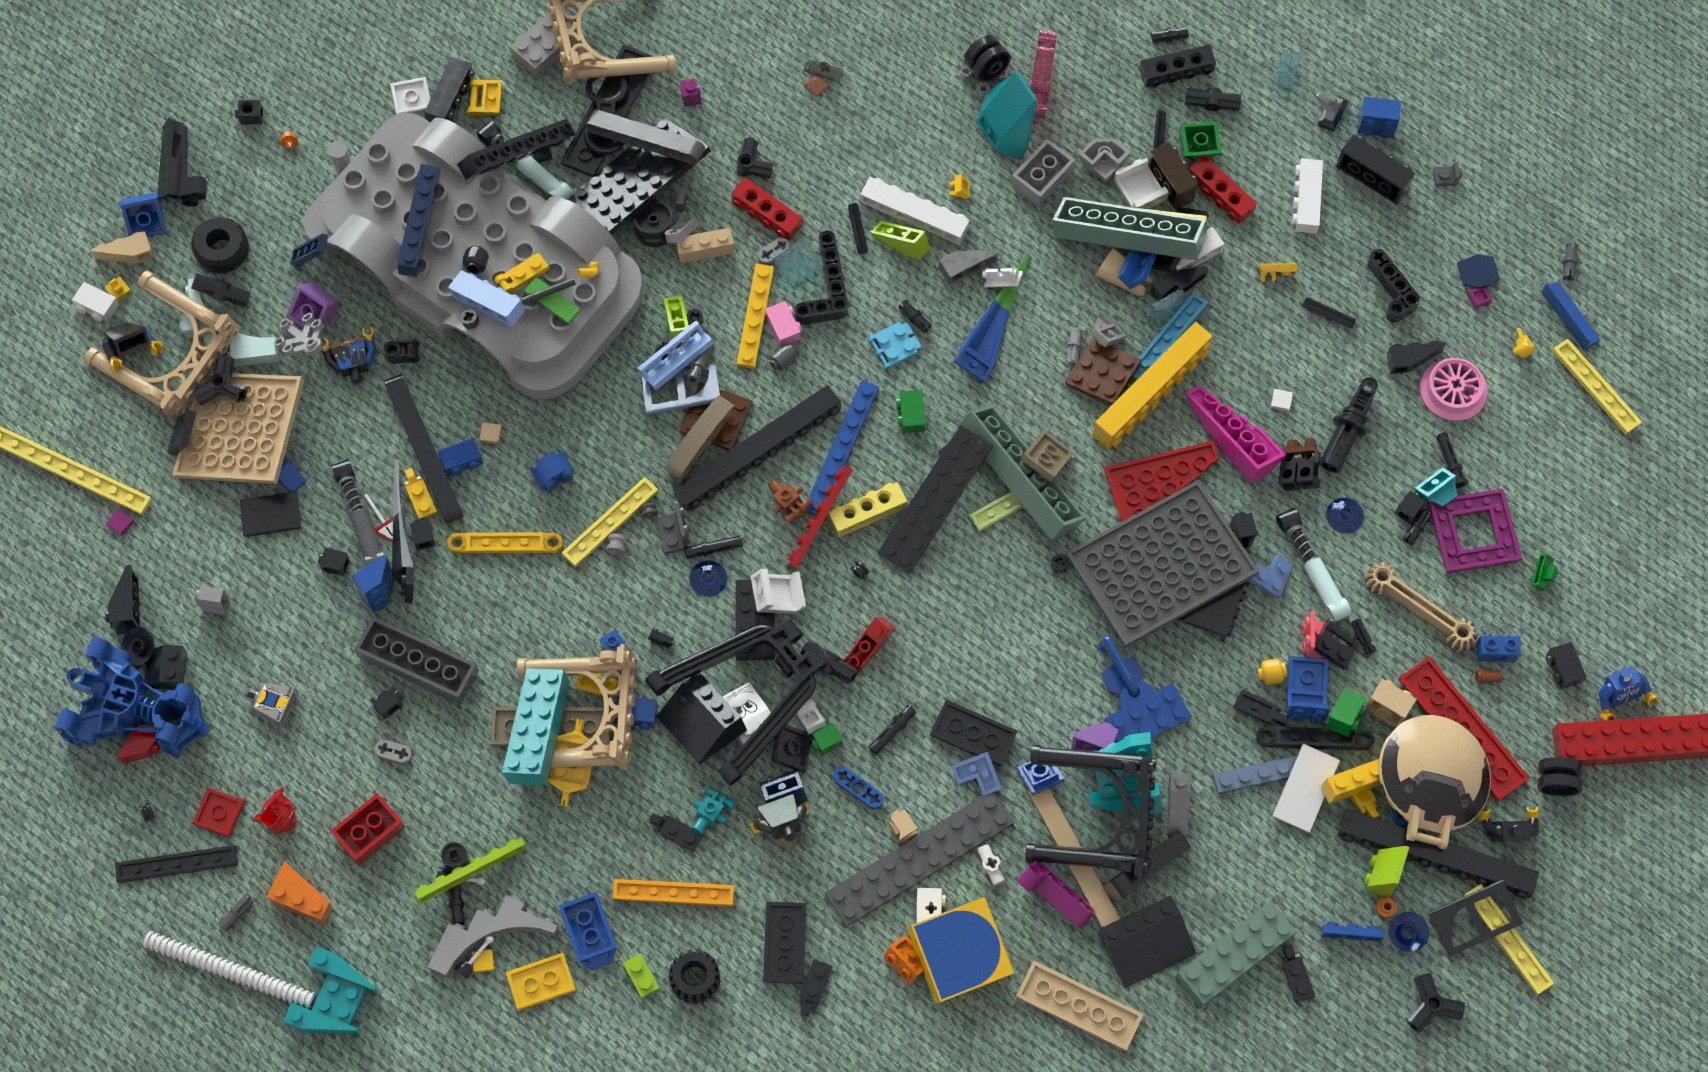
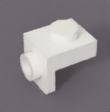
M813 699L808 700L797 712L798 718L808 734L826 726L825 720L817 710Z

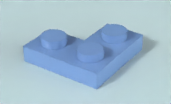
M1280 555L1274 556L1269 569L1258 562L1254 563L1259 569V574L1248 581L1271 596L1280 598L1293 564Z
M988 752L951 766L958 784L977 778L983 795L1002 789Z

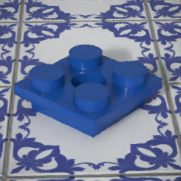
M1030 761L1017 767L1032 795L1065 781L1057 766L1031 765ZM1040 770L1045 771L1043 774H1036Z

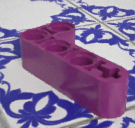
M1036 861L1030 864L1018 879V883L1024 889L1030 892L1036 890L1079 928H1083L1095 914L1092 906L1041 862Z

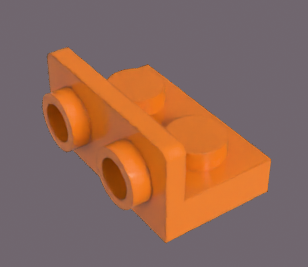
M906 935L889 946L883 955L887 963L909 985L914 983L916 978L924 973L922 962L915 952L912 941Z

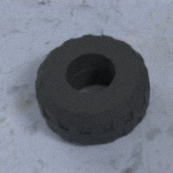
M217 217L208 219L201 223L194 231L191 240L192 251L197 262L205 270L213 273H227L237 269V267L242 265L249 252V242L245 231L239 223L230 218ZM219 240L229 241L228 245L221 250L211 249L212 245Z

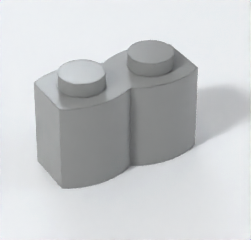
M200 586V589H197L195 593V601H197L202 612L227 616L230 598L227 596L226 590Z

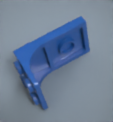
M1289 656L1286 716L1291 718V720L1301 721L1309 719L1315 723L1326 720L1330 712V705H1327L1328 659Z

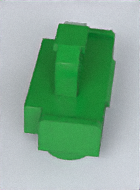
M1540 554L1539 559L1535 563L1536 571L1531 578V585L1538 591H1545L1546 588H1549L1550 581H1554L1558 575L1557 566L1552 564L1554 559L1548 554Z

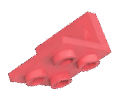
M1310 611L1309 616L1305 617V624H1302V635H1305V642L1302 643V653L1308 658L1327 659L1314 650L1315 642L1325 623L1315 621V611Z

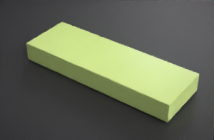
M1009 492L970 514L969 517L978 531L981 532L1022 509L1023 506L1012 492Z

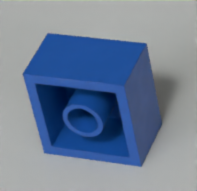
M1364 97L1359 112L1357 133H1362L1365 136L1379 135L1382 138L1394 137L1400 120L1401 101Z

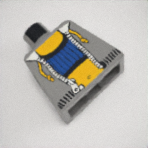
M264 683L260 692L250 689L246 699L255 702L253 709L257 714L283 727L297 692L293 687Z

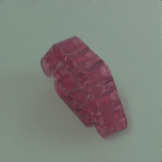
M1039 30L1030 89L1037 98L1035 118L1045 119L1057 31Z

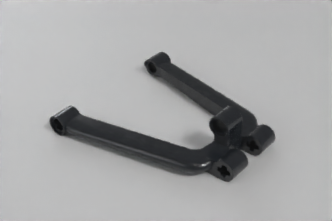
M792 619L786 620L777 628L768 625L754 626L674 663L660 672L656 670L645 679V682L655 695L660 696L674 684L759 645H769L779 654L775 660L776 665L786 677L794 674L797 678V683L730 761L717 770L729 786L741 779L743 773L810 699L816 688L814 675L822 671L828 664L816 648L809 650L803 656H800L793 648L792 644L799 641L803 633Z

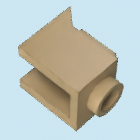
M905 809L902 811L897 810L889 816V827L895 836L899 837V845L917 834L916 830L918 828Z

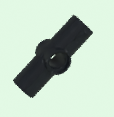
M1187 88L1185 105L1201 106L1208 111H1218L1220 109L1240 110L1241 94L1222 92L1219 88H1208L1207 90Z
M197 273L191 289L208 294L214 299L223 302L228 301L241 307H246L251 293L232 286L231 283L212 279Z
M809 640L805 643L800 653L801 656L809 650L816 648L828 663L823 669L824 672L836 676L849 685L854 681L858 673L857 669L842 661L839 656L831 651L824 650Z

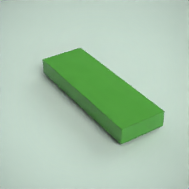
M536 277L524 292L526 295H530L550 286ZM558 292L536 300L537 303L567 325L581 312L580 308Z

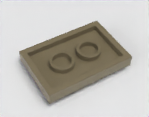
M1043 430L1023 454L1021 460L1028 467L1038 472L1042 478L1051 482L1073 455V452Z

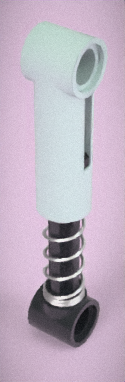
M491 120L476 133L478 138L487 146L506 141L501 129ZM531 156L514 162L515 164L517 163V169L544 191L549 198L557 196L568 200L574 195L572 189L565 182H560Z
M1292 508L1276 515V521L1281 531L1288 533L1289 537L1294 540L1293 544L1297 546V552L1301 553V559L1306 562L1304 569L1325 605V611L1332 622H1337L1350 616L1352 612L1347 600L1342 598L1321 558H1316L1317 556L1312 551L1313 548H1310L1309 541L1304 537L1305 533L1301 531L1302 520L1298 511Z

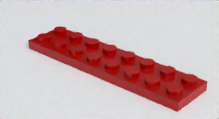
M1430 656L1398 678V681L1405 690L1412 693L1414 698L1417 699L1415 702L1426 715L1451 719L1466 728L1477 739L1489 763L1491 772L1490 793L1497 802L1529 780L1530 777Z

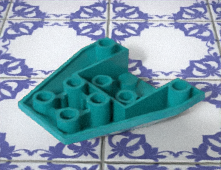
M1015 72L986 93L981 103L976 123L996 151L1021 159L1029 146L1037 98L1018 72Z

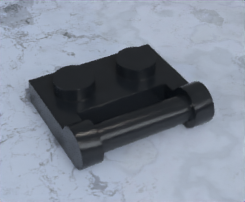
M1328 619L1324 623L1315 642L1314 650L1344 670L1348 668L1355 650L1360 645V640L1352 638ZM1329 632L1349 644L1348 648L1328 635Z

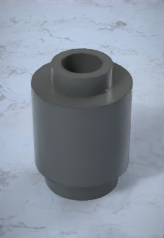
M790 344L783 345L770 356L771 361L769 363L773 369L782 371L795 360L798 354Z

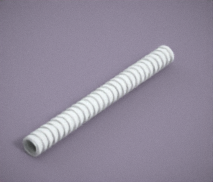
M150 931L144 939L143 945L146 949L155 950L156 953L161 952L162 955L167 954V957L172 956L175 960L178 958L180 962L190 963L191 966L196 965V968L201 967L202 970L207 969V972H213L214 975L219 974L220 977L224 976L225 979L236 980V983H242L244 986L248 985L249 988L253 987L254 990L265 991L267 995L271 993V996H277L278 999L282 998L283 1001L288 1000L289 1003L300 1004V1006L306 1007L309 1010L315 1003V992L304 991V988L299 989L296 985L293 987L291 983L281 982L280 979L275 980V977L270 978L269 975L264 976L262 972L252 971L251 968L246 969V966L241 967L240 964L235 965L233 961L229 963L227 959L223 960L222 957L218 958L217 955L212 956L211 953L206 954L205 951L200 952L198 948L189 947L188 944L183 945L182 942L177 943V940L172 941L169 937L166 939L164 935L160 936V934H154L153 931Z

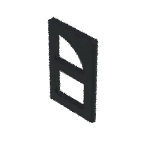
M1503 880L1428 912L1449 956L1524 924ZM1500 893L1513 922L1487 933L1474 903ZM1466 907L1480 936L1454 947L1451 940V925L1456 914Z

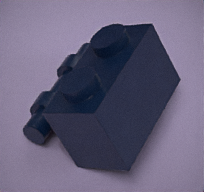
M788 770L780 776L774 778L771 776L766 778L767 780L760 782L766 803L792 794L794 795L796 805L808 801L797 770L791 772Z

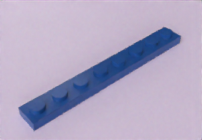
M861 380L809 496L814 504L806 509V513L816 516L818 512L815 510L820 501L824 502L827 497L825 495L827 488L830 484L833 486L836 481L834 478L839 468H844L878 393L879 386Z

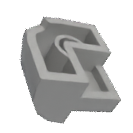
M1096 138L1079 153V159L1089 173L1096 174L1106 183L1119 168L1125 166L1131 151L1113 138Z

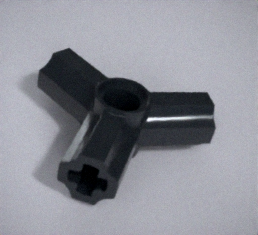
M219 355L215 373L211 376L210 381L192 392L201 406L219 395L226 396L237 403L244 402L247 398L248 390L231 380L234 366L233 357Z
M1431 973L1422 974L1414 978L1422 1004L1406 1021L1414 1031L1421 1033L1436 1015L1460 1021L1463 1019L1465 1002L1441 997ZM1428 1002H1436L1437 1009H1432Z

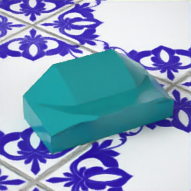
M1442 467L1415 487V493L1420 494L1428 501L1445 506L1458 496L1455 486L1456 475Z

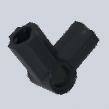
M750 137L743 139L737 159V173L744 177L755 175L770 179L774 163L755 159L759 142Z

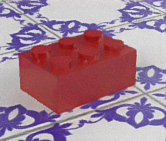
M376 793L330 832L354 862L360 866L404 830L405 826L383 798Z

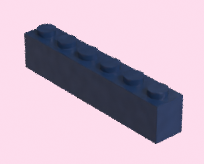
M425 164L420 165L397 264L399 275L418 277L440 181L439 167Z

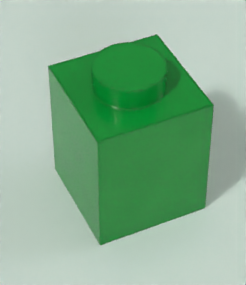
M833 723L812 734V747L815 752L819 751L821 756L842 745V738Z

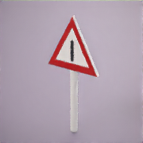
M365 494L364 497L382 523L374 529L376 534L392 542L393 517L385 522L368 494Z

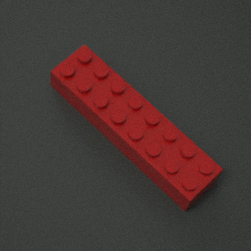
M1708 714L1558 723L1552 729L1556 757L1575 759L1580 761L1583 766L1708 758Z

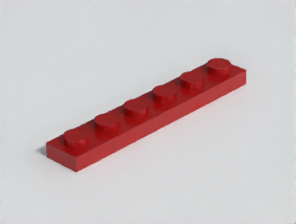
M850 467L839 468L834 478L836 481L833 486L830 484L827 488L825 501H820L815 510L818 513L815 518L811 517L806 525L808 528L806 534H801L797 541L798 548L796 551L792 550L787 558L790 561L787 565L789 568L794 570L798 567L852 473L853 469Z

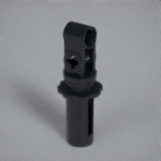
M1367 377L1363 379L1349 407L1343 408L1342 416H1334L1333 422L1336 429L1320 459V466L1323 469L1332 473H1339L1356 438L1366 435L1367 431L1363 425L1368 420L1366 414L1378 388V383L1374 378ZM1364 386H1370L1373 390L1367 391L1364 389ZM1346 431L1349 435L1338 457L1332 454L1343 432Z

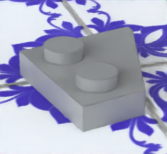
M1100 312L1092 332L1096 341L1104 347L1123 341L1127 335L1103 312Z

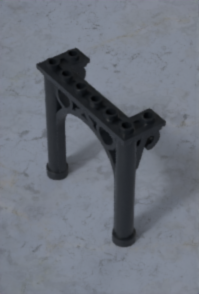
M1032 745L1031 765L1093 769L1111 778L1118 787L1122 797L1123 819L1115 837L1107 844L1098 848L1027 843L1026 863L1038 861L1112 868L1123 872L1134 871V876L1142 879L1151 867V858H1148V850L1152 848V838H1149V830L1153 829V818H1150V810L1154 809V798H1151V790H1155V778H1152V774L1156 770V758H1153V753L1149 752L1148 755H1132L1041 747V745ZM1110 769H1117V770H1122V771H1127V772H1125V773L1122 775V777L1119 778V777H1118L1112 770H1110ZM1129 775L1135 776L1138 780V788L1134 792L1128 791L1123 784L1125 778ZM1141 792L1140 808H1137L1133 804L1132 799H1128V796L1135 797ZM1140 817L1139 834L1133 828H1126L1127 825H1131L1133 819ZM1131 833L1134 836V848L1126 849L1123 847L1120 840L1123 834ZM1114 844H1116L1119 851L1122 853L1104 851L1108 850Z

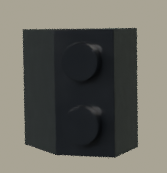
M161 645L154 648L152 657L146 663L144 680L148 686L153 689H175L178 683L184 684L187 651L184 646Z

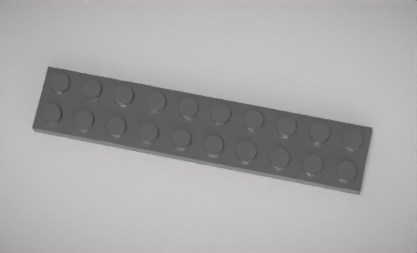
M994 792L983 795L825 892V895L845 927H848L1014 824V821Z

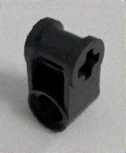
M412 339L388 341L383 347L386 361L393 364L419 362L418 347L420 342ZM392 350L397 351L395 354H389Z

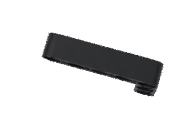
M825 230L819 235V250L829 298L798 303L795 306V320L801 325L843 319L848 314V300L836 237L829 230ZM825 240L831 241L830 243H824ZM827 257H834V259H832V260H828V259H826V258H827ZM836 273L837 276H830V274ZM833 290H840L841 292L834 293ZM838 306L844 307L841 310L836 309ZM824 309L825 312L820 313L817 310ZM800 312H806L807 314H806V315H800L799 313H800Z
M1179 830L1148 852V858H1151V867L1142 879L1134 876V871H1122L1104 884L1103 888L1113 902L1121 900L1137 889L1136 887L1187 851L1191 845Z

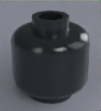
M481 246L468 247L465 250L462 265L469 273H482L486 270L489 254Z

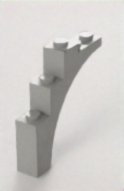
M506 895L496 917L489 910L484 909L481 911L477 909L467 931L466 927L455 923V925L448 924L428 965V969L432 973L449 979L456 965L476 946L485 942L486 937L489 935L495 937L509 932L529 931L556 937L559 931L555 921L549 918H545V920L538 918V914L533 911L527 910V912H524L526 906L520 897L515 895L509 897Z

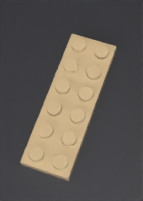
M1034 960L1016 995L1017 999L1125 1052L1144 1015Z

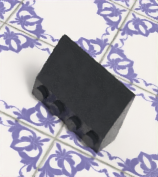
M701 673L689 677L682 682L657 715L659 721L699 765L747 731L742 717Z
M1171 895L1100 928L1097 934L1124 988L1197 954L1181 913Z

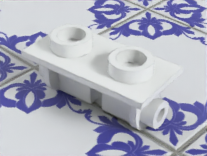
M1015 268L1001 269L1000 272L998 269H986L982 273L983 278H986L984 287L1018 286L1023 271Z

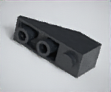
M1431 341L1425 344L1415 342L1410 345L1395 344L1390 346L1387 352L1390 374L1411 372L1443 352L1446 342Z

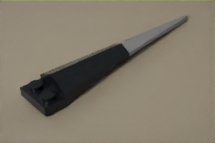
M394 460L392 577L401 585V595H405V603H412L414 565L408 549L401 514L399 460Z

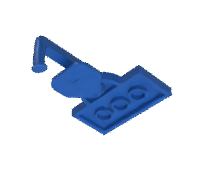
M1109 636L1102 638L1098 644V649L1101 652L1107 651L1114 663L1103 671L1102 679L1110 692L1119 695L1120 711L1104 719L1106 723L1112 724L1118 729L1116 742L1124 740V737L1130 734L1150 732L1152 739L1192 717L1173 683L1155 691L1151 685L1141 682L1143 672L1138 663L1132 658L1122 660Z

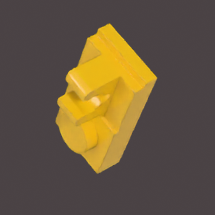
M1296 263L1257 264L1262 282H1265V276L1268 272L1271 275V281L1276 280V272H1281V275H1292V272H1297Z

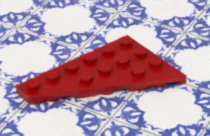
M1214 441L1105 467L1104 472L1120 522L1187 487L1216 463L1219 455Z

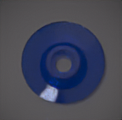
M1338 498L1329 504L1326 510V519L1332 529L1348 534L1357 531L1364 521V512L1355 500ZM1343 511H1348L1349 515H1344Z
M712 560L697 563L689 575L691 588L697 594L705 597L715 596L722 592L728 580L725 568L720 563ZM706 574L712 575L709 579L705 578L704 576Z
M1403 912L1395 916L1391 921L1389 937L1392 943L1400 950L1414 952L1420 950L1427 943L1429 927L1420 915L1413 912ZM1404 931H1410L1411 936H1405Z

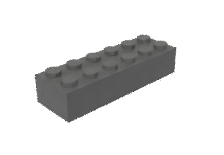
M376 617L371 618L354 649L358 658L460 705L479 672L476 663Z

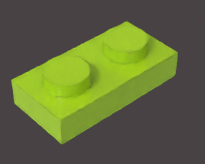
M641 953L623 962L642 999L660 989Z

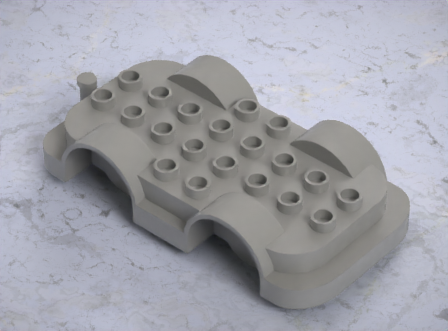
M412 113L395 115L378 129L352 161L343 142H332L328 147V154L333 159L338 177L321 193L305 213L303 224L308 241L322 233L328 235L326 250L322 254L324 257L330 260L338 249L352 255L380 279L390 292L395 306L444 340L447 339L454 329L474 339L497 359L506 370L511 386L524 395L533 399L543 400L560 396L572 389L585 376L637 312L643 295L640 269L631 257L620 250L617 242L607 229L591 214L567 199L552 196L546 201L504 173L502 168L465 180L457 163L469 154L486 147L459 125L443 118H434L430 123L423 117ZM425 164L440 168V181L419 273L416 278L399 275L397 264L420 165ZM481 246L488 252L489 259L486 270L474 275L482 281L487 280L496 288L501 287L494 281L496 276L508 272L539 252L549 265L550 270L537 278L548 286L574 278L576 285L561 290L558 293L580 308L581 312L567 325L539 303L533 301L523 305L525 308L524 313L514 326L510 327L453 298L448 287L461 270L469 274L462 265L465 250L468 247ZM591 262L599 263L600 272L595 277L578 278V268H589L588 264ZM532 281L517 289L510 295L513 296L514 294L520 298L528 296L525 294L524 290L529 286V284ZM472 309L479 317V324L473 329L465 328L461 322L460 316L465 310Z

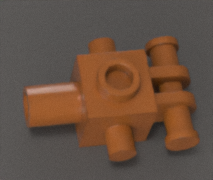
M777 480L769 484V489L774 493L773 497L777 503L773 509L777 514L783 509L788 514L784 518L789 524L794 519H799L801 517L800 513L803 512L805 514L807 512L806 509L814 504L808 497L802 502L799 494L803 490L799 485L793 490L788 484L782 486Z

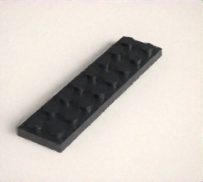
M623 44L616 59L654 56ZM650 73L624 75L628 82V91L624 99L616 104L615 115L623 118L627 117ZM612 76L606 77L596 95L602 98H611L620 91L621 84L618 79ZM592 102L576 135L573 137L561 160V165L590 177H594L606 157V155L597 154L590 150L584 140L585 124L592 112L597 110V104ZM593 133L591 135L594 143L599 146H611L614 142L612 139Z
M960 425L877 553L910 574L991 451L993 445Z

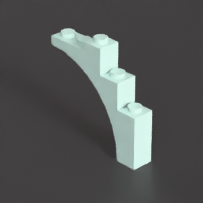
M188 279V286L185 287L186 296L204 306L200 292L191 289L194 279ZM182 314L183 321H180V330L185 333L186 338L194 337L192 323L187 315ZM197 320L200 330L208 328V326ZM210 333L203 336L205 346L210 344L213 334ZM238 333L237 337L232 339L228 345L227 356L234 358V367L279 362L278 349L274 345L275 337L260 338Z

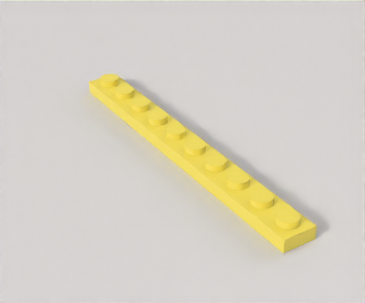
M0 426V449L142 516L152 501L150 496Z

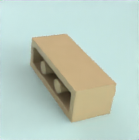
M730 228L688 235L682 241L676 243L680 264L734 254V244Z

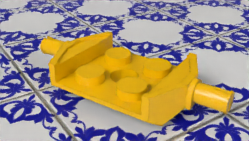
M576 718L575 731L573 730L571 733L558 736L555 750L577 748L589 741L590 739L583 735L584 732H582L585 720ZM592 766L576 767L573 769L570 767L551 768L548 782L562 791L561 806L568 807L569 798L573 792L588 789Z

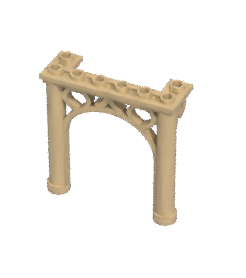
M546 0L550 5L549 16L553 18L552 28L553 32L557 34L556 46L561 51L559 54L560 62L564 64L563 75L564 78H567L568 85H572L573 82H576V79L660 72L671 74L676 72V60L674 55L611 59L598 54L588 45L581 30V18L584 12L597 3L627 0ZM577 2L585 3L582 6H580ZM572 7L576 10L577 14L570 16L565 12V8ZM565 22L573 23L572 27L567 29ZM569 39L576 43L572 48ZM578 50H581V51H584L585 53H582V54H580V55L578 56L577 51H578Z
M145 271L138 280V286L187 315L192 323L194 337L187 357L175 370L156 378L140 376L123 365L122 371L120 367L115 366V373H113L110 365L111 360H108L106 355L95 347L87 351L84 356V363L99 369L162 408L174 420H177L184 413L188 402L194 398L192 392L205 383L209 372L216 367L217 358L227 351L232 339L237 337L240 327L228 314L217 315L159 280L155 274ZM197 320L208 326V328L200 330ZM206 334H213L210 344L201 346V337ZM198 349H199L200 351H202V352H205V354L203 355V357L201 358L200 361H199V355H200V353L198 352ZM193 370L187 379L182 375L183 372L187 374ZM180 378L182 383L176 391H170V381ZM163 384L164 392L153 385Z
M625 644L617 647V652L611 650L601 651L600 657L539 660L518 659L517 674L519 678L525 677L527 668L564 670L567 676H584L593 680L599 686L603 695L604 713L596 733L589 741L577 748L555 750L551 768L618 765L619 768L628 770V763L631 761L629 744L632 743L630 729L634 722L632 707L635 705L633 688L636 687L634 673L638 662L637 658H635ZM593 673H605V674H604V676L602 677V679L600 680V679H599L596 675H594ZM618 677L617 688L612 691L607 690L605 686L609 679ZM620 695L619 706L614 704L612 697ZM618 716L617 728L613 725H608L609 723L612 724L613 720ZM613 731V741H610V745H604L601 738L606 732Z

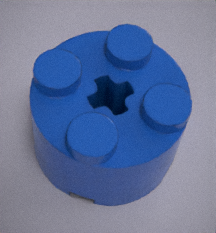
M558 450V454L553 451L540 458L536 462L537 466L535 468L531 466L529 470L540 488L546 490L547 493L555 490L558 483L562 481L567 483L573 478L574 468L562 450Z

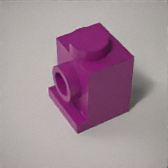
M695 79L680 81L684 107L702 104L700 87L695 84Z

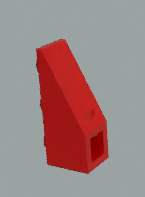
M882 616L875 617L844 659V662L857 669L858 675L888 641L896 627Z

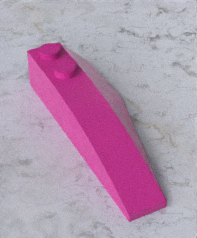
M1200 385L1185 392L1187 400L1205 429L1225 455L1251 483L1266 477L1285 458L1286 454L1260 427H1254L1248 423L1246 417L1243 415L1241 417L1233 412V408L1218 402L1219 399Z

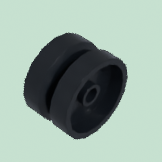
M986 35L976 40L968 48L964 56L965 64L974 71L976 77L982 82H989L1000 76L1007 69L1011 61L1010 53L1001 46V43L993 35Z
M654 199L633 217L636 237L643 245L660 247L667 244L665 232L675 224L673 212L667 203Z
M1550 757L1540 760L1538 762V773L1541 777L1537 779V790L1546 795L1561 797L1580 794L1582 792V781L1579 777L1582 775V763L1578 760L1564 757Z

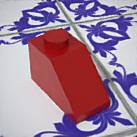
M135 730L116 757L122 763L152 757L154 753L156 754L161 749L155 740L156 734Z

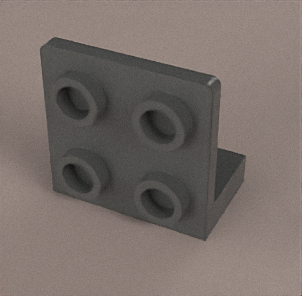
M674 502V514L657 517L665 554L683 551L684 547H687V543H690L683 507L679 508L678 502Z

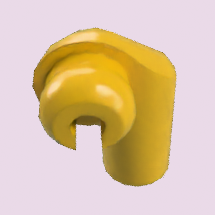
M591 262L588 264L589 268H578V278L595 277L600 272L599 263Z

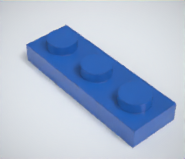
M1329 922L1327 925H1323L1321 937L1381 942L1385 937V930L1379 929L1378 926L1360 928L1357 924L1339 926L1338 923Z

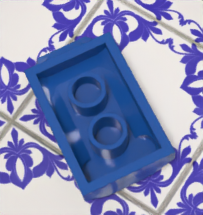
M597 892L558 905L579 963L585 965L590 971L613 963L617 946Z

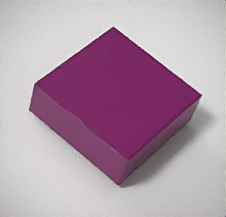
M1477 287L1467 292L1474 309L1490 304L1493 301L1486 287Z
M118 509L106 524L122 536L134 523V520Z

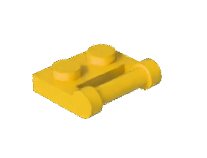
M471 80L469 85L471 88L470 107L467 109V115L470 117L478 115L500 116L502 81ZM483 88L482 106L477 107L478 89Z

